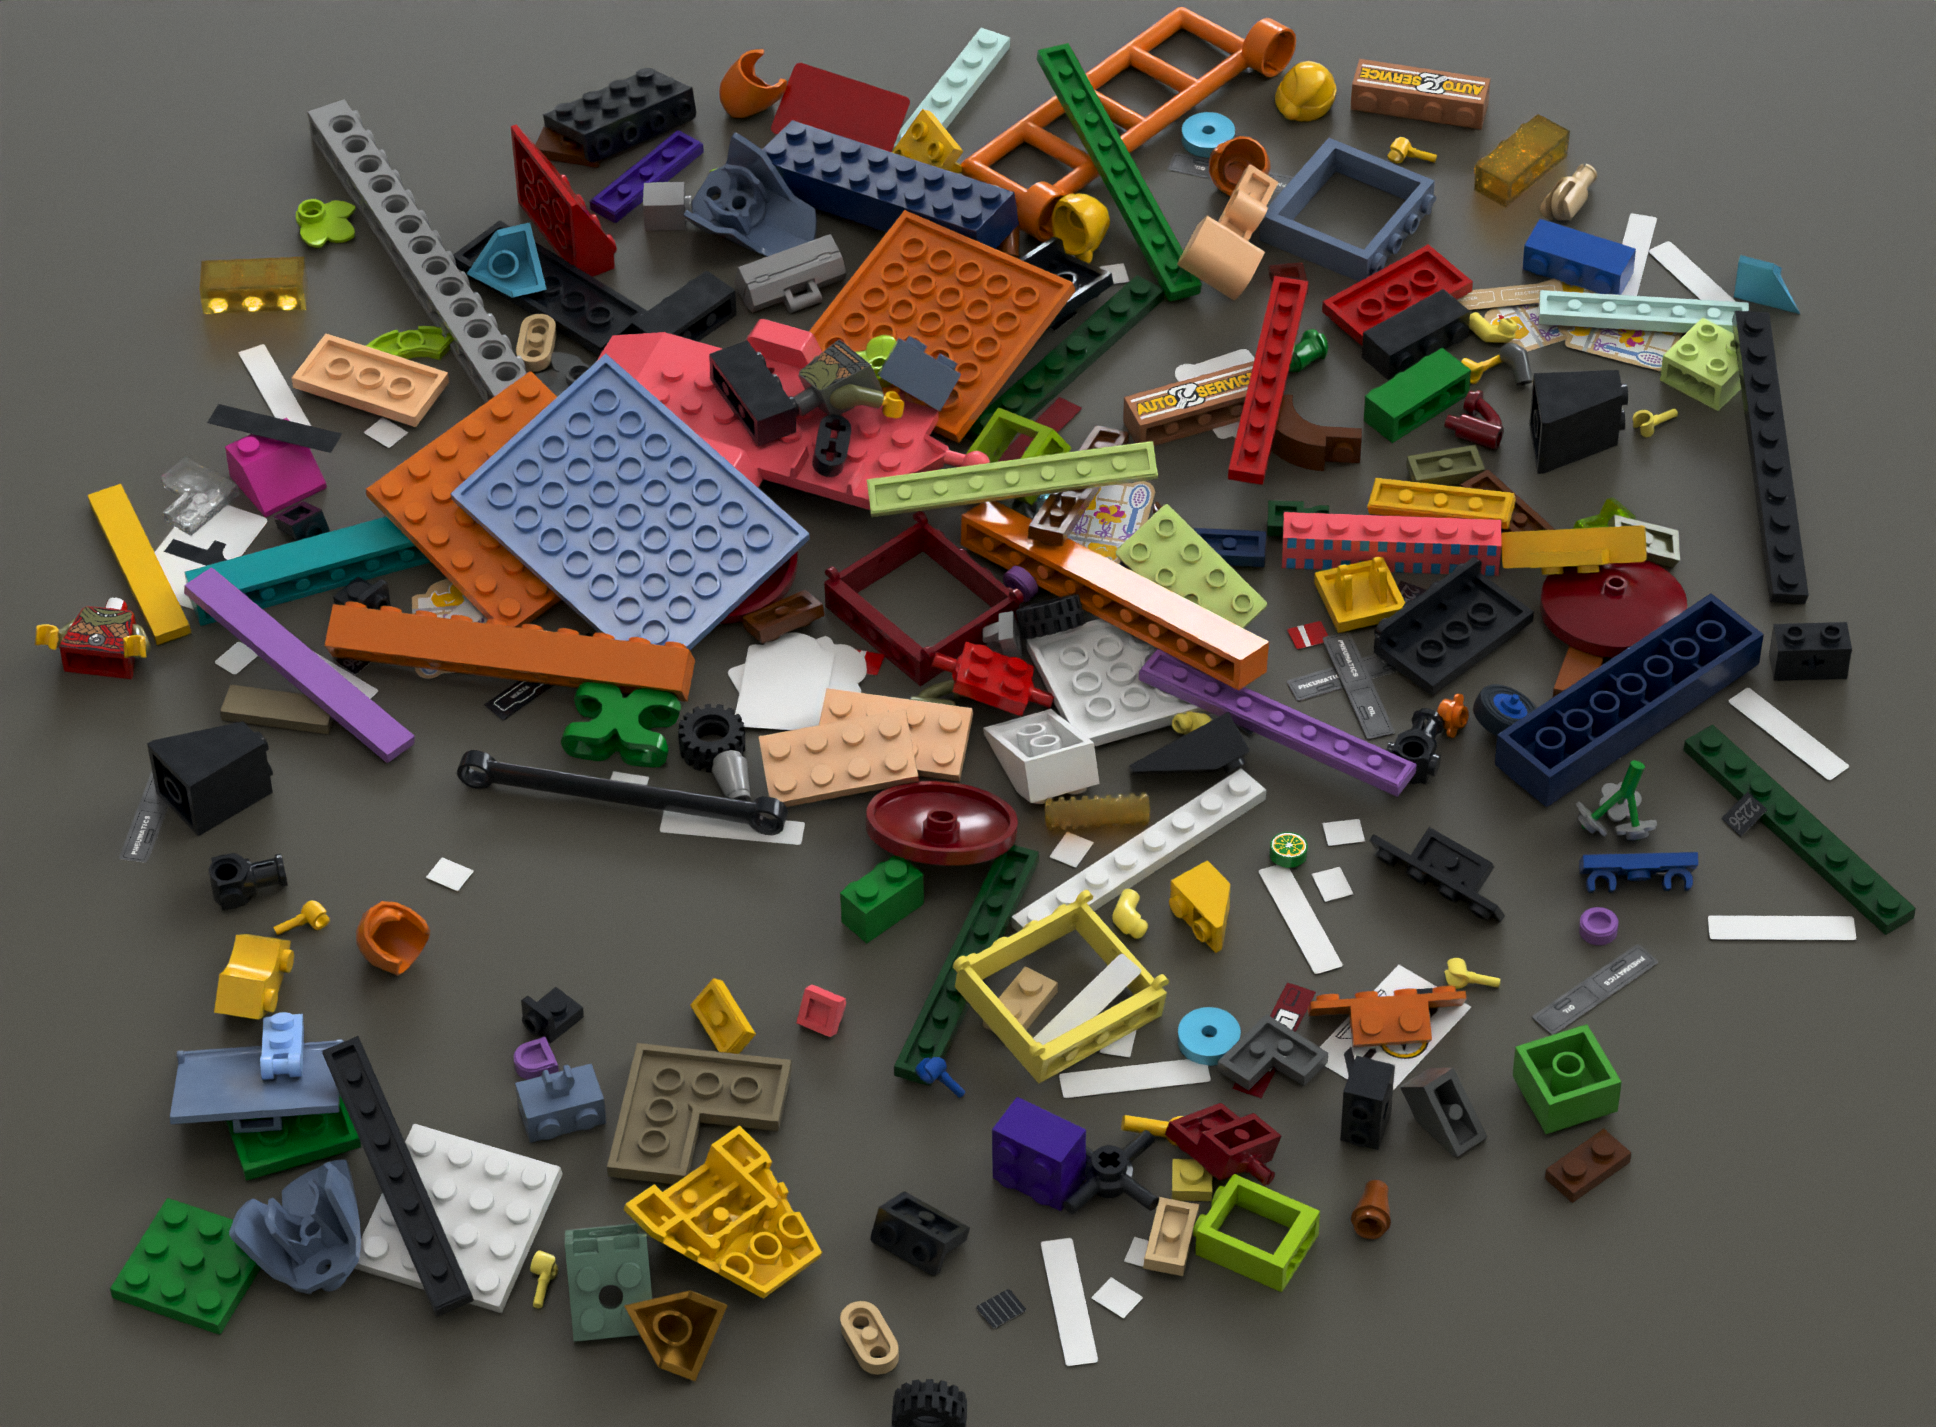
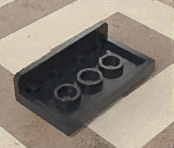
M644 68L638 70L636 75L624 80H615L608 87L599 91L587 92L582 95V98L571 103L559 104L554 110L543 114L545 127L582 144L585 159L595 163L693 120L696 117V106L692 87L655 71L653 68Z
M1058 237L1050 238L1020 258L1024 262L1069 280L1074 284V294L1045 331L1114 285L1112 273L1066 254L1063 241Z
M1472 557L1465 563H1460L1452 573L1441 581L1432 583L1423 594L1414 600L1407 601L1398 612L1389 618L1382 619L1374 631V653L1432 696L1533 622L1534 611L1481 574L1482 562L1476 557Z

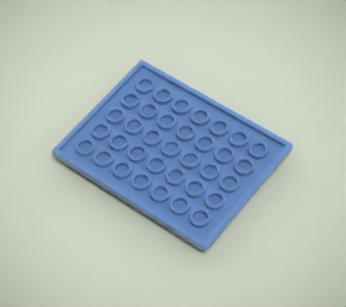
M606 353L450 493L452 501L598 633H606L614 636L615 640L629 641L630 637H639L649 640L651 644L663 646L665 642H678L684 644L690 650L810 540L809 533Z

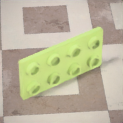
M1168 504L1161 507L1116 550V556L1131 571L1243 629L1267 607V602Z

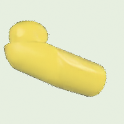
M1124 889L1112 915L1113 923L1124 934H1130L1134 939H1139L1148 929V923L1141 919V915L1135 910L1140 896L1132 889Z

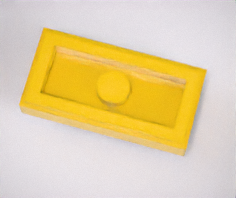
M713 978L690 1004L719 1052L740 1054L756 1035L723 980Z

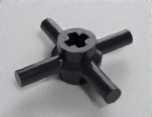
M1144 1130L1123 1149L1106 1145L1093 1151L1086 1146L1085 1177L1087 1181L1063 1202L1064 1208L1069 1213L1074 1214L1096 1194L1103 1198H1115L1124 1192L1149 1211L1154 1210L1158 1205L1159 1197L1132 1179V1162L1155 1142L1153 1135L1149 1131Z

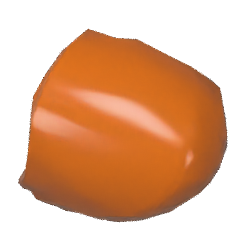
M763 49L750 50L741 55L730 66L720 83V102L726 113L733 118H746L766 110L780 100L786 90V79L780 78L778 83L770 86L756 76L755 63L763 56Z
M1239 136L1227 140L1213 149L1209 159V174L1216 187L1231 197L1244 170L1250 164L1268 175L1271 169L1270 160L1266 150L1257 140L1246 136Z
M381 901L363 913L356 929V944L364 958L373 966L399 976L420 955L429 940L431 930L424 918L411 908L397 902Z

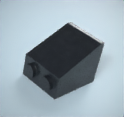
M1619 370L1534 373L1529 426L1537 474L1550 472L1618 445L1619 431L1625 430V411L1622 409V405H1628L1627 384H1621Z
M244 722L165 737L147 743L156 793L198 836L273 793L270 778L273 775V771L268 763L266 753L269 750L268 743L259 731L253 732Z

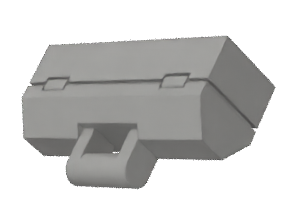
M829 234L738 267L734 284L745 306L752 313L780 302H784L789 313H793L821 303L822 295L819 288L844 280L847 272L843 257L832 235ZM803 290H807L808 292L797 297H793L792 295Z

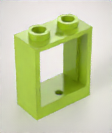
M998 407L966 455L972 451H980L988 456L990 463L998 462L1018 432L1034 438L1020 459L1067 453L1071 450V447L1053 428ZM1039 495L1014 499L1032 506Z
M1233 1174L1225 1187L1219 1186L1212 1199L1211 1209L1207 1215L1201 1214L1194 1225L1192 1235L1196 1237L1195 1255L1279 1292H1283L1319 1235L1320 1211ZM1235 1204L1290 1228L1274 1255L1218 1231Z

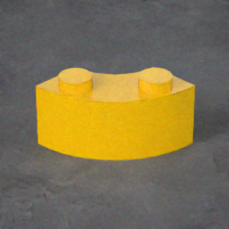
M249 934L236 935L229 963L225 970L219 974L214 1013L259 1020L268 1012H274L284 973H290L294 962V952L290 950L291 941Z

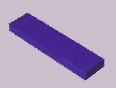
M677 130L590 200V210L616 224L643 202L644 183L668 182L704 153L703 143Z

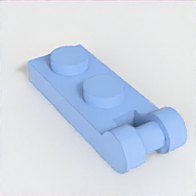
M281 1012L263 1018L262 1055L260 1056L262 1080L274 1079L275 1075L289 1074L290 1078L302 1077L303 1014L292 1015L291 1013Z

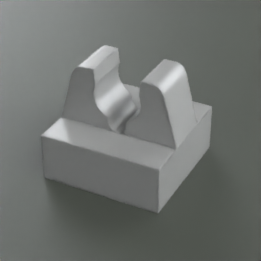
M1013 611L999 613V622L983 628V642H988V648L994 652L1022 659V634Z

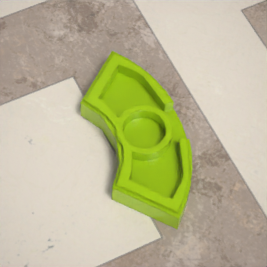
M418 326V330H407L398 333V330L390 331L375 338L366 346L405 359L429 357L440 360L450 350V343L454 338L451 333H447V337L444 339L441 327Z

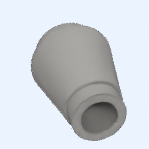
M735 750L718 754L713 760L712 773L725 797L751 802L747 759L742 757L739 751Z

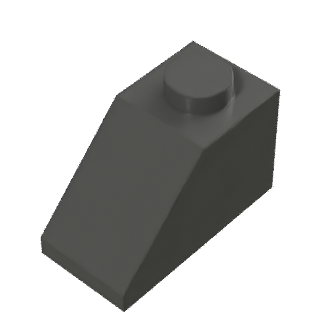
M1428 1068L1400 1086L1416 1121L1453 1157L1460 1156L1487 1138L1454 1068Z

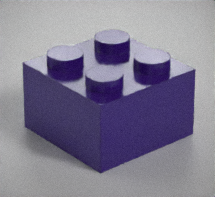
M1016 1097L992 1129L993 1179L1006 1188H1014L1032 1197L1039 1204L1049 1205L1062 1211L1064 1208L1063 1202L1080 1187L1086 1178V1129Z

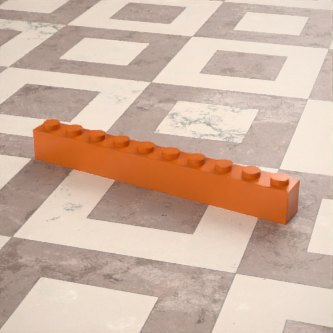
M997 501L983 502L962 514L960 545L1007 570L1013 566L1024 568L1032 575L1038 586L1059 597L1079 594L1082 608L1087 612L1239 691L1267 672L1269 641L1067 538L1063 546L1045 545L1040 541L1029 539L1028 529L1032 519Z
M346 602L345 606L333 604L324 645L332 657L574 688H578L579 685L585 682L607 683L620 688L622 694L630 695L634 690L646 688L672 693L679 701L684 702L688 701L695 659L690 649H687L684 644L678 642H665L663 646L651 644L649 640L639 637H630L629 641L615 640L614 636L606 633H594L593 637L579 635V632L567 628H559L557 632L544 631L542 627L534 624H523L522 628L511 627L506 622L495 619H488L486 623L473 622L471 618L463 615H452L451 619L437 617L435 613L418 610L415 614L402 613V610L391 606H381L380 610L368 609L366 605L358 602Z

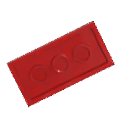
M1428 244L1322 302V312L1362 346L1363 332L1442 289L1458 300L1472 292L1473 281Z

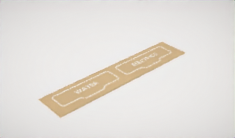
M1561 281L1479 289L1472 290V292L1459 298L1457 301L1468 310L1539 303L1540 290L1563 291Z

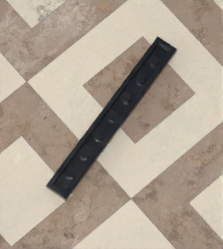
M359 1036L323 1050V1057L436 1317L473 1302L474 1299Z

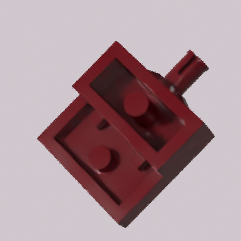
M1218 1103L1170 1121L1167 1126L1165 1135L1177 1144L1180 1150L1189 1154L1206 1168L1209 1174L1220 1181L1231 1177L1233 1174L1245 1172L1250 1173L1263 1186H1266L1275 1177V1172L1271 1171L1264 1164L1272 1161L1282 1135L1255 1113L1239 1118L1224 1104Z

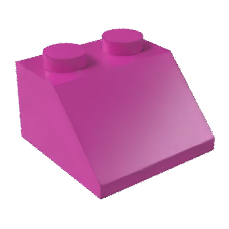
M250 434L225 446L231 479L265 518L327 488L324 477L308 447Z

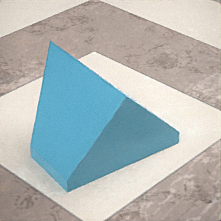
M530 222L496 230L467 272V275L512 298L547 290Z
M1740 255L1734 298L1800 314L1780 275L1782 271L1780 266Z

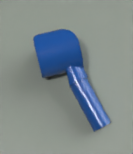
M940 1057L924 1058L916 1066L915 1071L924 1082L931 1084L938 1079L958 1098L965 1094V1090L945 1071L947 1064L944 1059Z

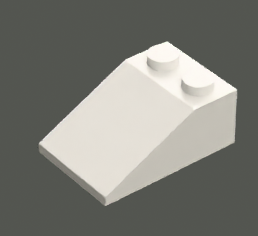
M1052 709L983 728L987 741L1015 790L1030 803H1048L1055 796L1065 793H1083L1087 790V787L1100 784L1094 742Z

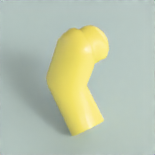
M1478 312L1470 314L1469 328L1484 342L1508 343L1516 336L1517 324L1510 318H1503L1500 320L1499 325H1491Z
M1187 711L1186 714L1179 713L1174 716L1172 727L1175 732L1186 735L1209 723L1212 719L1204 713Z

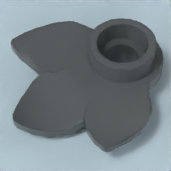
M553 352L551 357L553 369L535 375L558 397L591 366L582 363V360L575 355Z

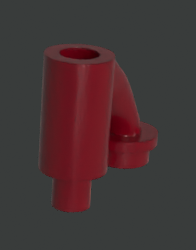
M1470 390L1463 409L1468 411L1469 415L1462 414L1459 418L1449 414L1445 420L1444 427L1454 430L1455 436L1497 450L1504 434L1502 421L1496 411L1483 399V391L1477 390L1475 392ZM1479 412L1485 420L1473 416Z

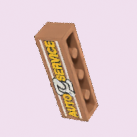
M1359 59L1352 82L1351 110L1482 130L1489 104L1491 78Z
M1254 361L1124 397L1123 422L1134 442L1153 441V445L1156 446L1240 422Z

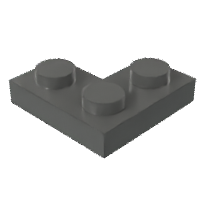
M1266 1014L1218 1060L1217 1071L1248 1091L1272 1067L1305 1086L1328 1063V1052Z

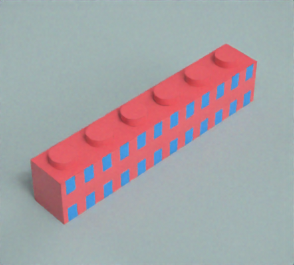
M1284 512L1282 568L1328 570L1344 564L1350 565L1372 560L1375 557H1383L1390 572L1450 574L1460 563H1465L1472 557H1476L1482 562L1481 574L1485 576H1499L1501 520Z

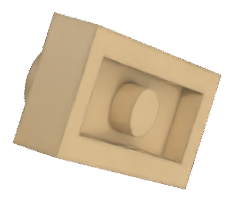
M1025 966L998 999L1024 1029L1027 1030L1058 993V982ZM983 1020V1027L992 1031V1029Z
M1159 1198L1144 1257L1143 1269L1179 1276L1184 1275L1193 1238V1228L1198 1218L1199 1204Z

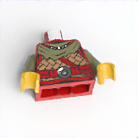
M120 598L108 599L105 608L94 606L82 608L77 618L72 619L60 629L47 624L36 627L34 645H48L49 649L52 650L60 648L64 672L132 679L135 657L146 658L151 651V645L143 627L136 624L134 613L127 610V603Z

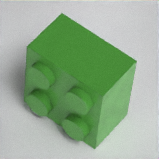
M1588 1024L1515 1047L1512 1076L1545 1134L1618 1111L1622 1082Z

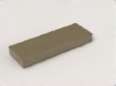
M231 684L220 710L221 720L329 734L334 718L305 694Z

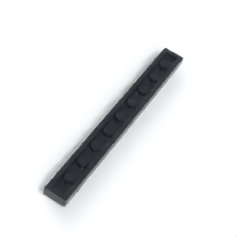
M1735 311L1732 325L1770 602L1805 604L1809 593L1770 314L1768 312Z

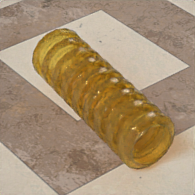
M1141 792L1140 796L1129 793L1128 797H1123V794L1120 793L1117 794L1116 798H1111L1110 794H1106L1105 798L1094 795L1093 799L1082 796L1081 800H1076L1075 796H1071L1070 800L1065 801L1064 797H1059L1058 801L1047 798L1045 802V823L1048 831H1054V827H1060L1061 831H1065L1066 827L1069 826L1072 827V830H1077L1078 826L1089 829L1090 825H1095V828L1099 829L1103 824H1107L1108 828H1112L1113 824L1124 827L1125 823L1136 826L1137 822H1142L1143 826H1148V822H1150L1149 796H1147L1146 792Z

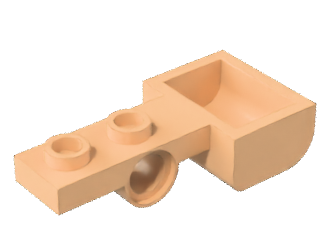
M1250 164L1244 170L1219 221L1217 222L1207 215L1196 226L1177 265L1235 301L1251 281L1265 253L1250 243L1249 239L1263 220L1268 210L1266 206L1278 181Z

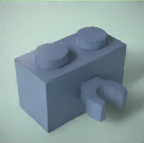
M908 336L906 341L898 338L878 372V376L941 411L961 376V373L955 370L958 363L940 353L937 359L924 352L927 346L911 336Z
M592 1063L575 1068L564 1065L563 1071L549 1074L548 1070H544L540 1077L515 1083L518 1109L530 1143L543 1139H553L559 1135L578 1130H588L606 1123L604 1098Z

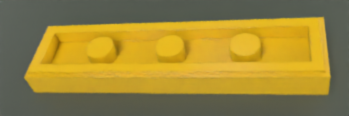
M1375 478L1367 508L1369 514L1383 516L1501 520V529H1508L1516 498L1515 494L1510 492Z

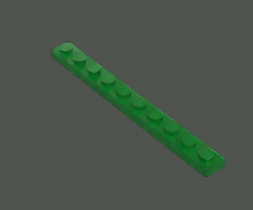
M1069 43L1038 50L1036 59L1157 281L1161 288L1164 289L1168 301L1200 294L1202 284L1199 278L1177 265L1183 249Z

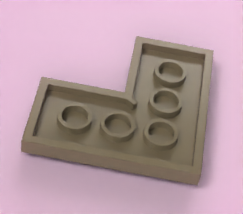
M637 1043L607 1164L608 1177L669 1184L677 1183L689 1174L701 1123L735 1127L740 1125L744 1128L779 1131L792 1072V1060Z

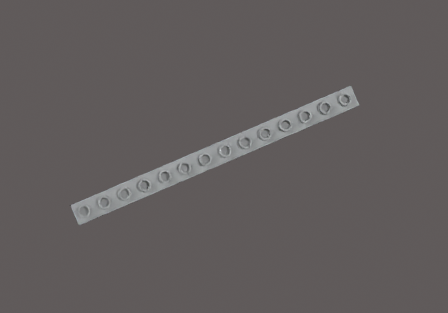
M345 99L308 111L311 138L434 326L441 327L444 339L447 337V333H451L454 340L450 343V350L484 402H488L527 374L522 357L520 355L515 356L508 336L506 334L501 335L494 315L492 313L487 314L480 294L478 292L473 293L466 273L464 271L459 272L452 252L450 250L445 251L438 231L431 230L424 210L417 209L412 192L409 189L405 190L403 188L398 171L396 169L391 170L384 150L377 149L372 132L369 129L365 130L363 128L358 111H352Z

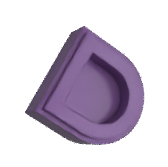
M546 1037L526 1042L520 1045L514 1052L515 1071L524 1079L540 1077L544 1070H548L549 1074L559 1072L557 1061Z

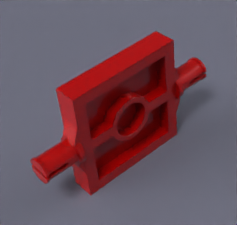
M965 642L961 655L957 659L936 652L931 665L932 667L952 673L954 680L952 692L1021 717L1029 701L1050 709L1054 699L1051 693L1034 687L1032 677L1035 666L1027 664L1020 658L1008 657L994 652L984 645Z

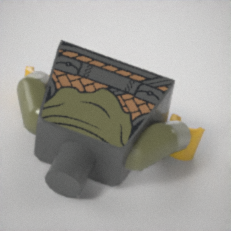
M840 339L819 356L814 357L799 372L798 376L805 390L793 398L798 405L801 416L806 415L816 407H819L827 415H841L860 405L877 409L883 405L882 413L889 418H901L903 415L905 404L900 400V396L894 391L886 392L884 396L871 364Z

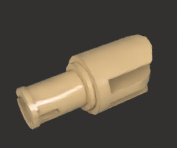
M1581 164L1571 177H1563L1559 180L1540 206V212L1543 217L1549 220L1555 218L1556 220L1568 219L1571 221L1588 198L1587 189L1597 178L1596 170L1589 164H1586L1585 167L1584 164Z

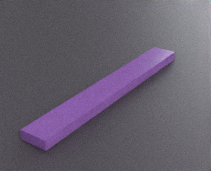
M209 568L184 585V594L386 763L414 745L415 736L215 569Z
M1157 649L1139 670V680L1219 717L1229 712L1235 724L1394 796H1399L1416 773L1417 764L1248 688L1243 687L1238 691L1160 649Z

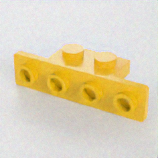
M1643 525L1503 532L1501 534L1503 568H1541L1542 575L1563 574V567L1577 566L1578 573L1599 572V565L1644 562L1647 560L1646 530Z

